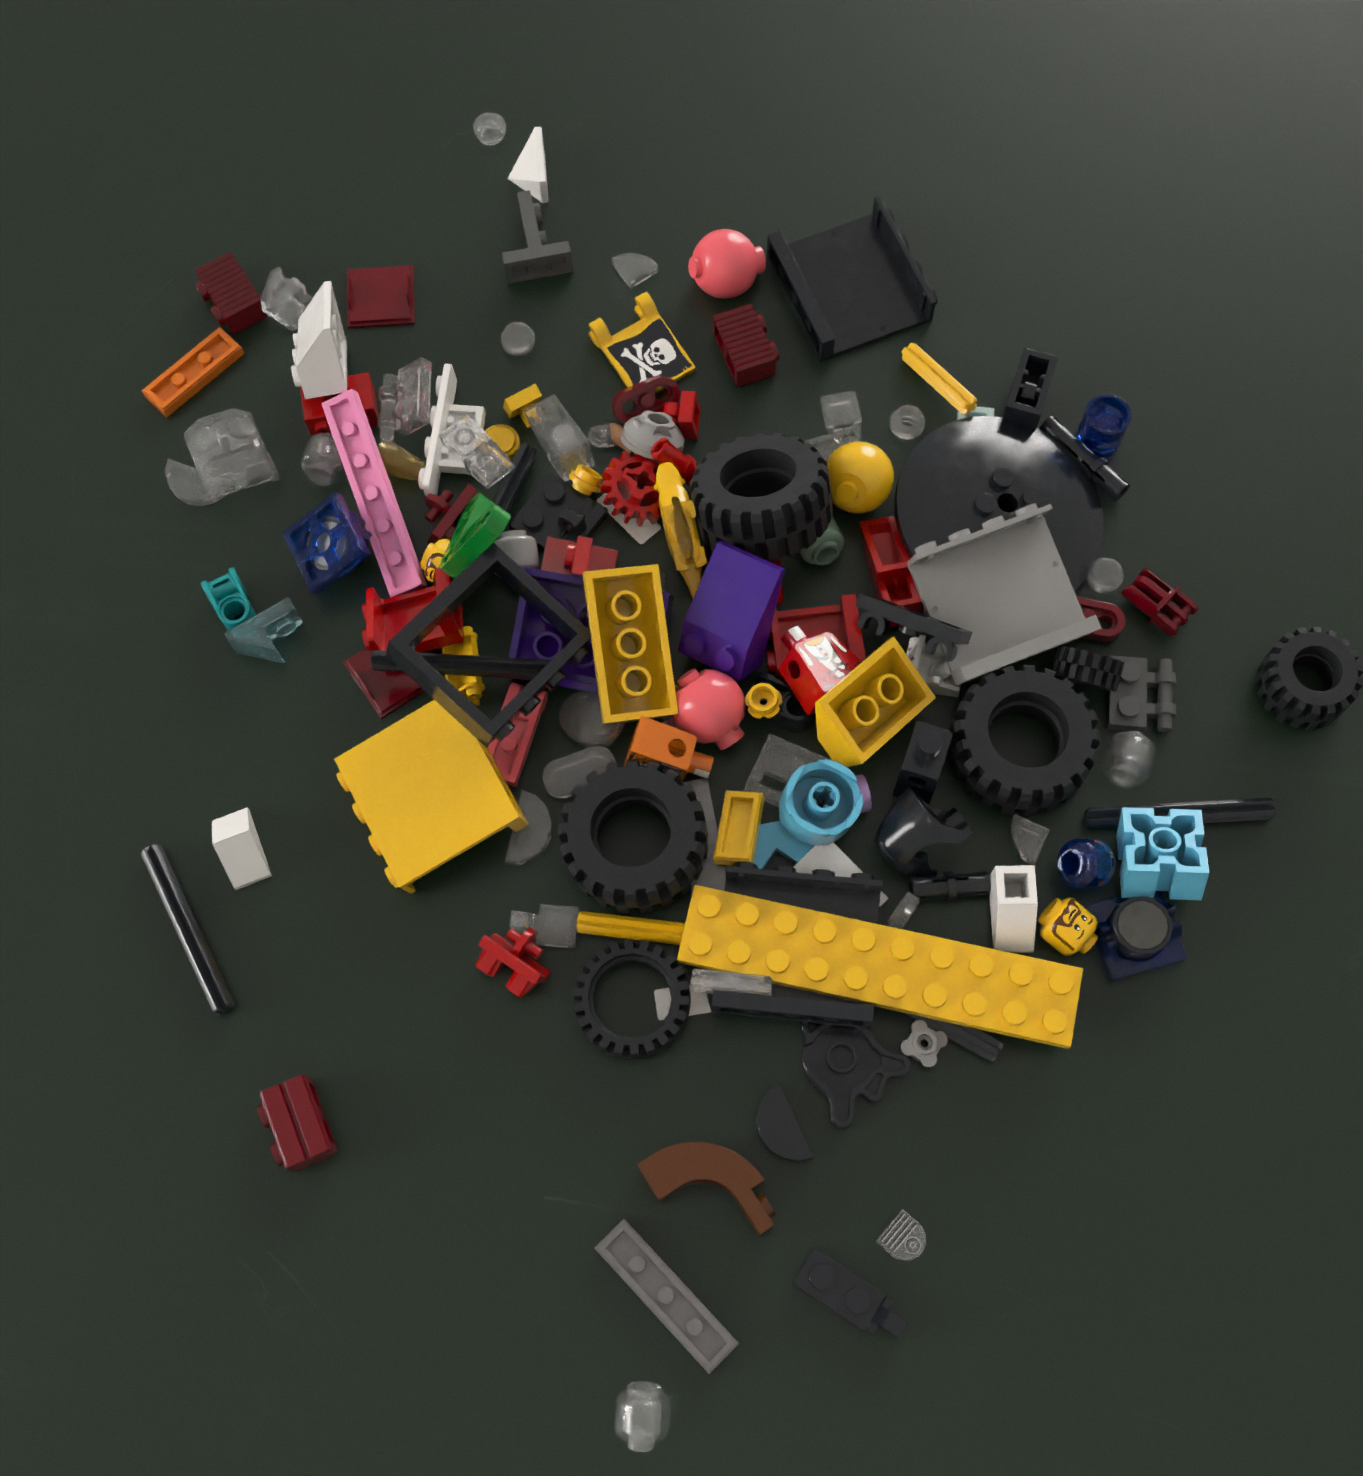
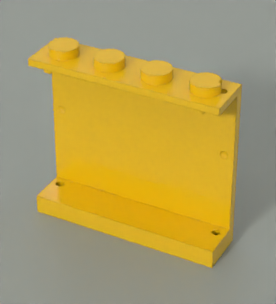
M435 700L334 759L340 770L336 774L339 783L346 792H351L356 802L352 804L354 813L362 824L367 823L372 833L368 836V840L376 854L379 856L383 855L388 865L384 869L388 880L395 888L399 887L410 894L416 892L412 882L507 826L517 832L529 825L488 747L486 748Z

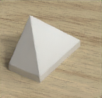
M535 127L508 179L523 190H530L533 197L545 203L549 202L544 142L542 128Z

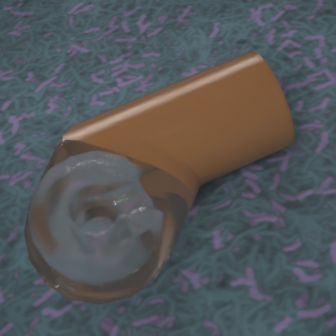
M606 423L594 426L589 430L588 440L593 446L597 448L620 446L630 455L634 454L633 451L629 450L622 443L621 433L623 427L619 424Z

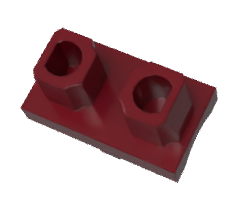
M468 484L452 506L448 503L454 495L449 490L445 489L440 497L432 493L427 495L424 502L430 510L425 515V519L430 523H434L438 516L442 517V520L433 530L431 537L427 541L429 544H435L441 539L451 540L457 527L454 523L462 515L464 509L476 494V488Z

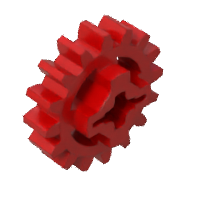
M627 451L622 452L619 460L614 457L611 459L608 468H605L601 477L604 481L601 484L600 492L607 493L603 501L604 505H614L613 516L620 513L624 514L625 524H628L631 518H635L638 527H642L646 518H648L652 525L656 524L659 515L661 516L659 492L654 490L653 486L656 484V474L658 466L661 464L660 462L657 463L654 459L642 457L634 453L633 457H630Z

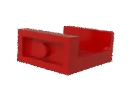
M436 568L435 586L387 599H381L374 587L366 589V603L362 604V612L366 621V629L362 630V638L368 651H387L388 642L454 579L439 568ZM462 603L414 648L417 653L464 642Z
M856 594L841 595L839 605L783 611L775 609L769 634L771 650L766 651L768 673L775 672V677L786 682L780 673V665L789 653V649L781 641V638L789 629L798 626L809 639L825 632L833 634L863 662L866 656L862 630L858 628L859 611L858 607L855 606L857 603Z

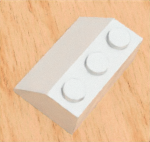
M327 281L322 284L298 319V333H293L295 349H292L294 365L291 366L294 384L296 387H302L305 399L347 391V341L332 283Z

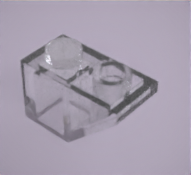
M555 394L524 410L525 416L547 459L565 482L570 480L568 476L571 470L575 471L579 464L589 468L595 466L589 440Z

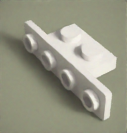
M444 364L442 376L438 375L436 379L438 401L437 406H432L430 411V425L433 428L431 437L427 436L425 439L424 454L427 458L426 466L420 469L418 478L419 488L423 489L426 497L430 493L437 495L441 472L476 474L486 412L482 406L453 404L457 379L452 364Z

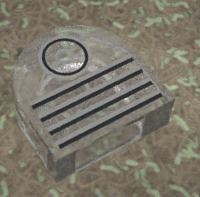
M902 1209L877 1238L876 1242L895 1259L909 1261L917 1258L925 1249L926 1234L923 1227Z

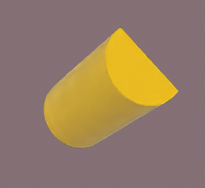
M653 564L583 572L602 724L639 721L640 716L655 719L677 715L678 707L659 565Z

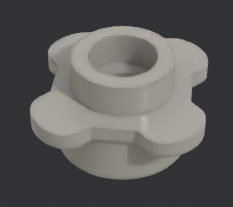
M923 1020L914 1021L911 1025L912 1032L909 1038L901 1043V1051L904 1055L911 1056L913 1059L920 1061L924 1067H933L937 1063L936 1055L940 1048L945 1047L948 1042L947 1036L942 1031L936 1032L930 1029ZM926 1040L928 1046L922 1047L920 1042Z

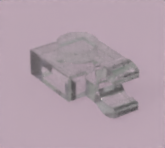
M540 904L539 915L523 911H511L510 927L519 933H524L530 927L538 932L537 945L575 948L579 907Z

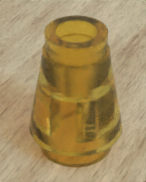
M381 441L378 445V450L387 475L418 481L419 471L421 468H425L426 462L393 441L389 443Z

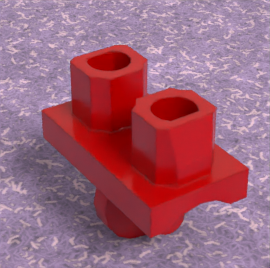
M531 927L523 934L511 928L506 934L508 940L498 933H494L491 937L484 935L478 944L483 950L476 967L491 977L497 976L504 964L512 968L514 973L505 986L520 998L527 996L537 984L547 981L552 973L551 970L534 959H538L541 956L543 949L534 943L538 932Z

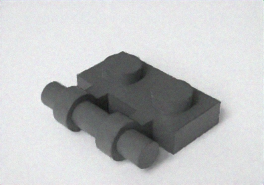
M1110 655L1113 659L1121 660L1125 664L1117 692L1107 691L1106 729L1144 732L1147 728V719L1157 720L1158 732H1171L1173 719L1176 718V704L1173 703L1176 673L1173 672V661L1167 658L1159 659L1158 671L1154 673L1147 672V658ZM1147 688L1157 689L1156 704L1147 703Z

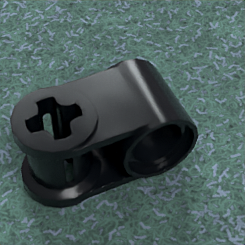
M757 673L754 679L756 684H770L782 696L779 712L772 718L762 717L759 720L768 721L792 733L807 731L812 726L814 713L809 716L807 713L801 716L790 714L788 712L789 709L802 706L789 685L769 673ZM765 699L760 701L762 705L767 703ZM746 706V713H748V706Z

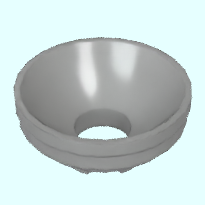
M646 410L641 415L628 420L624 425L621 441L629 450L638 455L657 460L650 455L651 449L659 439L664 437L680 452H683L684 436L672 421V417L666 413Z

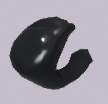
M907 786L882 820L875 836V842L882 856L898 871L912 877L936 876L938 872L936 869L929 867L928 854L920 850L935 843L961 844L973 832L966 821L957 828H954L964 820L956 808L953 807L949 811H943L923 801L914 790Z

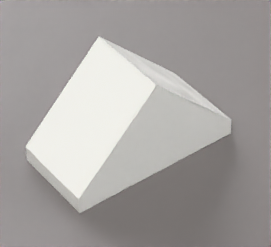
M248 807L212 821V844L235 890L272 876Z

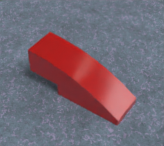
M888 516L859 522L875 595L922 613V601L906 564L910 556L901 541L895 517ZM889 621V628L900 625L895 622Z

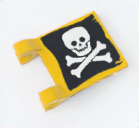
M647 291L635 297L638 305L634 309L641 320L611 336L601 318L589 323V328L591 329L589 336L591 340L603 351L627 388L656 375L667 376L676 382L696 370L695 365L658 313L655 303ZM658 387V388L656 389L655 393L659 392L660 390H662V389H664V388H663V387Z

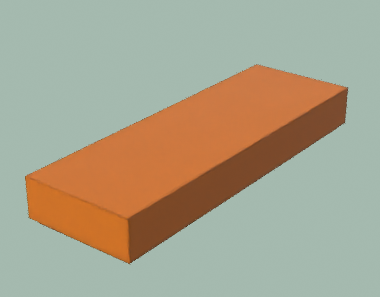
M219 327L141 391L145 398L167 418L245 353L243 348Z

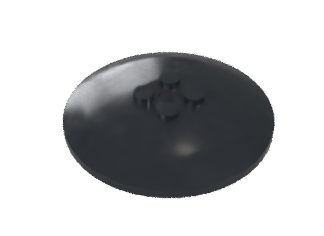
M976 416L959 419L941 426L927 435L914 448L902 467L894 498L897 529L910 558L916 554L914 549L923 544L935 541L937 546L950 542L948 536L963 529L969 528L970 532L974 533L983 529L982 524L995 517L1003 516L1004 521L1017 517L1015 511L1030 504L1036 503L1038 508L1051 504L1053 509L1044 515V519L1074 592L1084 583L1098 561L1104 539V516L1101 501L1093 481L1087 479L1084 475L1085 472L1051 435L1038 428L1034 429L1015 421L995 416ZM997 500L1008 501L1013 507V512L1007 513L1002 511L998 506Z

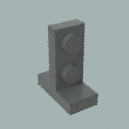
M530 190L517 192L527 248L502 253L507 283L573 272L569 241L548 244L545 230H538L537 224L543 223L540 204H533Z

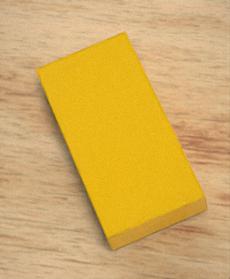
M725 791L713 855L715 865L734 866L737 862L754 863L765 801L763 793Z

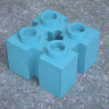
M1122 807L1116 834L1118 860H1122L1119 872L1122 898L1145 896L1154 899L1155 891H1168L1169 899L1202 901L1209 876L1206 847H1201L1205 835L1201 810L1169 809L1168 816H1154V808Z

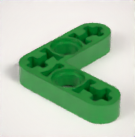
M478 492L464 509L440 562L439 569L453 579H456L501 535L510 520L511 514Z

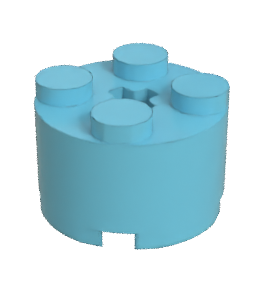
M828 759L818 760L817 762L799 767L792 774L780 796L779 819L781 824L793 837L809 845L825 846L839 840L857 820L863 806V796L857 784L858 780L853 772L843 764ZM818 798L824 800L823 808L816 804Z

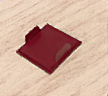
M414 265L347 269V328L415 324Z
M365 648L344 661L343 664L381 719L425 692L405 672L372 670V651H368Z

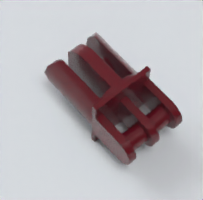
M1146 567L1141 570L1132 585H1128L1121 592L1124 598L1151 618L1148 622L1149 626L1154 623L1170 636H1175L1178 633L1177 627L1179 625H1185L1188 622L1189 614L1194 615L1198 611V606L1179 591L1182 586L1179 585L1174 590ZM1173 601L1176 605H1178V606L1180 607V609L1177 608V607H1176L1174 604H1172L1171 602ZM1163 612L1164 614H1166V615H1167L1169 618H1171V619L1169 620L1168 618H1166V617H1165L1163 614H1161V613Z

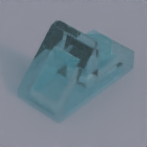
M287 597L225 632L224 635L237 654L284 663L272 640L291 634L303 621L291 600Z

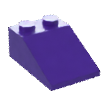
M722 540L717 542L684 619L678 652L726 673L739 681L759 668L763 663L785 568Z

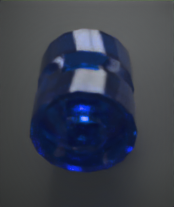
M1113 394L1095 396L1088 402L1075 436L1099 458L1112 456L1118 450L1131 421V409L1128 403L1121 397Z

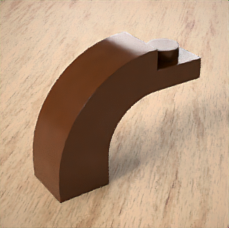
M685 1142L663 1148L637 1164L638 1169L660 1203L686 1186L696 1183H710L725 1189L734 1197L759 1237L774 1226L770 1219L776 1215L772 1206L763 1193L757 1197L753 1193V1190L762 1185L765 1179L749 1161L733 1150L713 1143Z

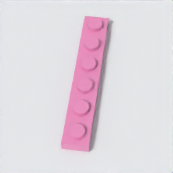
M350 389L321 403L390 597L420 590L427 586L424 574L420 568V563L357 391Z

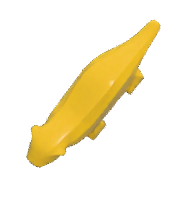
M664 462L658 466L656 484L653 488L659 492V506L663 527L676 571H680L692 598H694L702 579V566L707 564L704 547L701 546L695 522L697 514L693 500H690L687 491L683 487L685 479L681 478L679 471L671 462Z

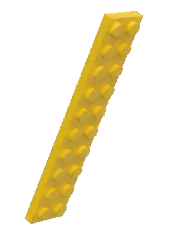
M695 884L677 956V963L1066 1049H1069L1072 1044L1083 968Z

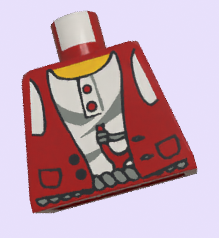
M798 626L789 629L781 638V641L789 649V653L780 665V673L808 716L816 713L815 702L862 663L843 643L828 632L809 639Z

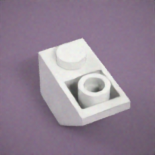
M1035 865L995 866L989 876L993 949L1010 953H1033L1038 907Z

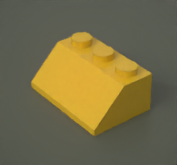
M895 637L888 639L815 702L817 739L833 761L839 762L846 767L863 764L936 698Z

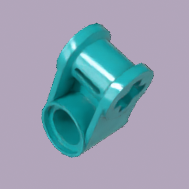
M234 566L229 568V573L208 582L204 580L200 582L209 602L232 637L247 639L256 633L259 627V619L249 601L248 592ZM243 614L241 618L233 620L237 615Z

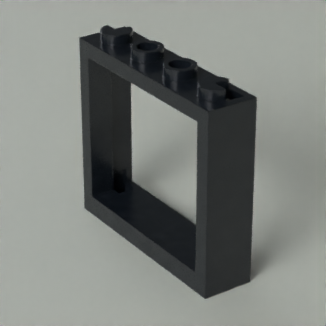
M493 543L388 642L386 655L487 748L495 739L501 742L513 731L516 726L512 722L520 713L526 717L541 702V699L537 696L546 687L552 691L561 683L566 676L563 670L571 662L575 666L581 663L583 658L591 651L587 646L591 640V634L587 627ZM495 572L570 642L490 720L421 657L414 648Z

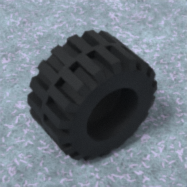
M1305 627L1297 628L1293 634L1288 632L1283 635L1264 657L1257 669L1259 674L1255 677V685L1261 686L1257 691L1259 700L1265 699L1267 702L1263 706L1268 713L1273 710L1278 714L1274 719L1281 723L1286 719L1290 721L1289 727L1296 729L1301 724H1304L1305 730L1314 729L1318 724L1322 728L1329 725L1333 720L1335 721L1356 700L1360 694L1358 691L1363 687V678H1360L1363 674V664L1356 663L1360 656L1356 650L1350 651L1348 649L1349 641L1345 638L1342 641L1335 638L1337 633L1331 630L1324 634L1321 631V627H1312L1309 632H1307ZM1293 666H1305L1315 671L1321 677L1325 691H1313L1303 686L1297 680Z

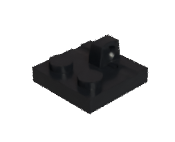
M550 473L511 520L509 529L510 531L525 530L527 535L536 539L538 549L544 553L547 537L576 542L578 536L591 538L609 514L606 507L575 490L572 485L555 474Z

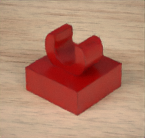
M682 391L680 404L675 402L665 403L663 413L672 417V421L680 428L685 440H697L701 407L696 391Z

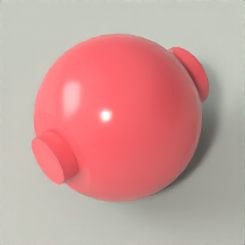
M719 229L708 233L698 242L692 257L689 259L688 268L690 276L695 279L697 285L705 293L719 299H731L745 293L754 283L757 274L764 273L766 257L762 247H754L750 239L744 234L732 229Z
M694 668L677 680L679 686L675 689L678 714L672 717L678 729L695 735L697 743H715L720 750L730 747L744 736L745 733L739 724L745 716V697L740 686L732 677L718 670L705 669L698 672Z

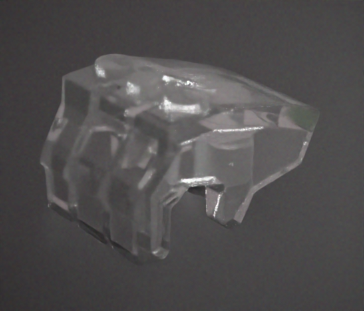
M277 267L269 273L261 295V308L264 313L273 317L279 323H283L286 328L294 332L298 328V319L313 297L307 295L305 285L297 278L287 279L282 275V269Z

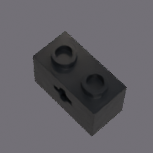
M1024 347L1003 418L1034 429L1037 428L1058 356Z

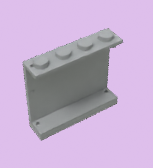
M1036 503L1030 504L1015 511L1017 517L1004 521L1003 516L995 517L984 522L982 530L971 533L969 528L963 529L948 536L950 542L937 546L935 541L923 544L914 549L916 554L906 562L927 615L973 632L969 644H956L957 655L952 662L946 661L956 686L1102 629L1096 615L1085 619L1044 519V515L1053 509L1051 504L1038 508ZM940 643V648L945 656L946 646Z

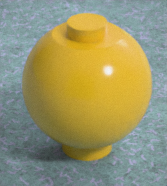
M862 441L846 443L837 448L826 461L829 470L832 502L839 509L849 513H866L878 508L889 497L894 484V470L889 457L876 445Z

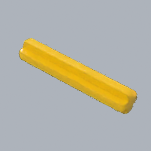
M910 343L908 347L903 348L902 360L961 414L968 415L976 409L977 398L916 343Z
M588 911L579 912L576 924L577 931L582 934L645 940L674 945L681 944L685 923Z

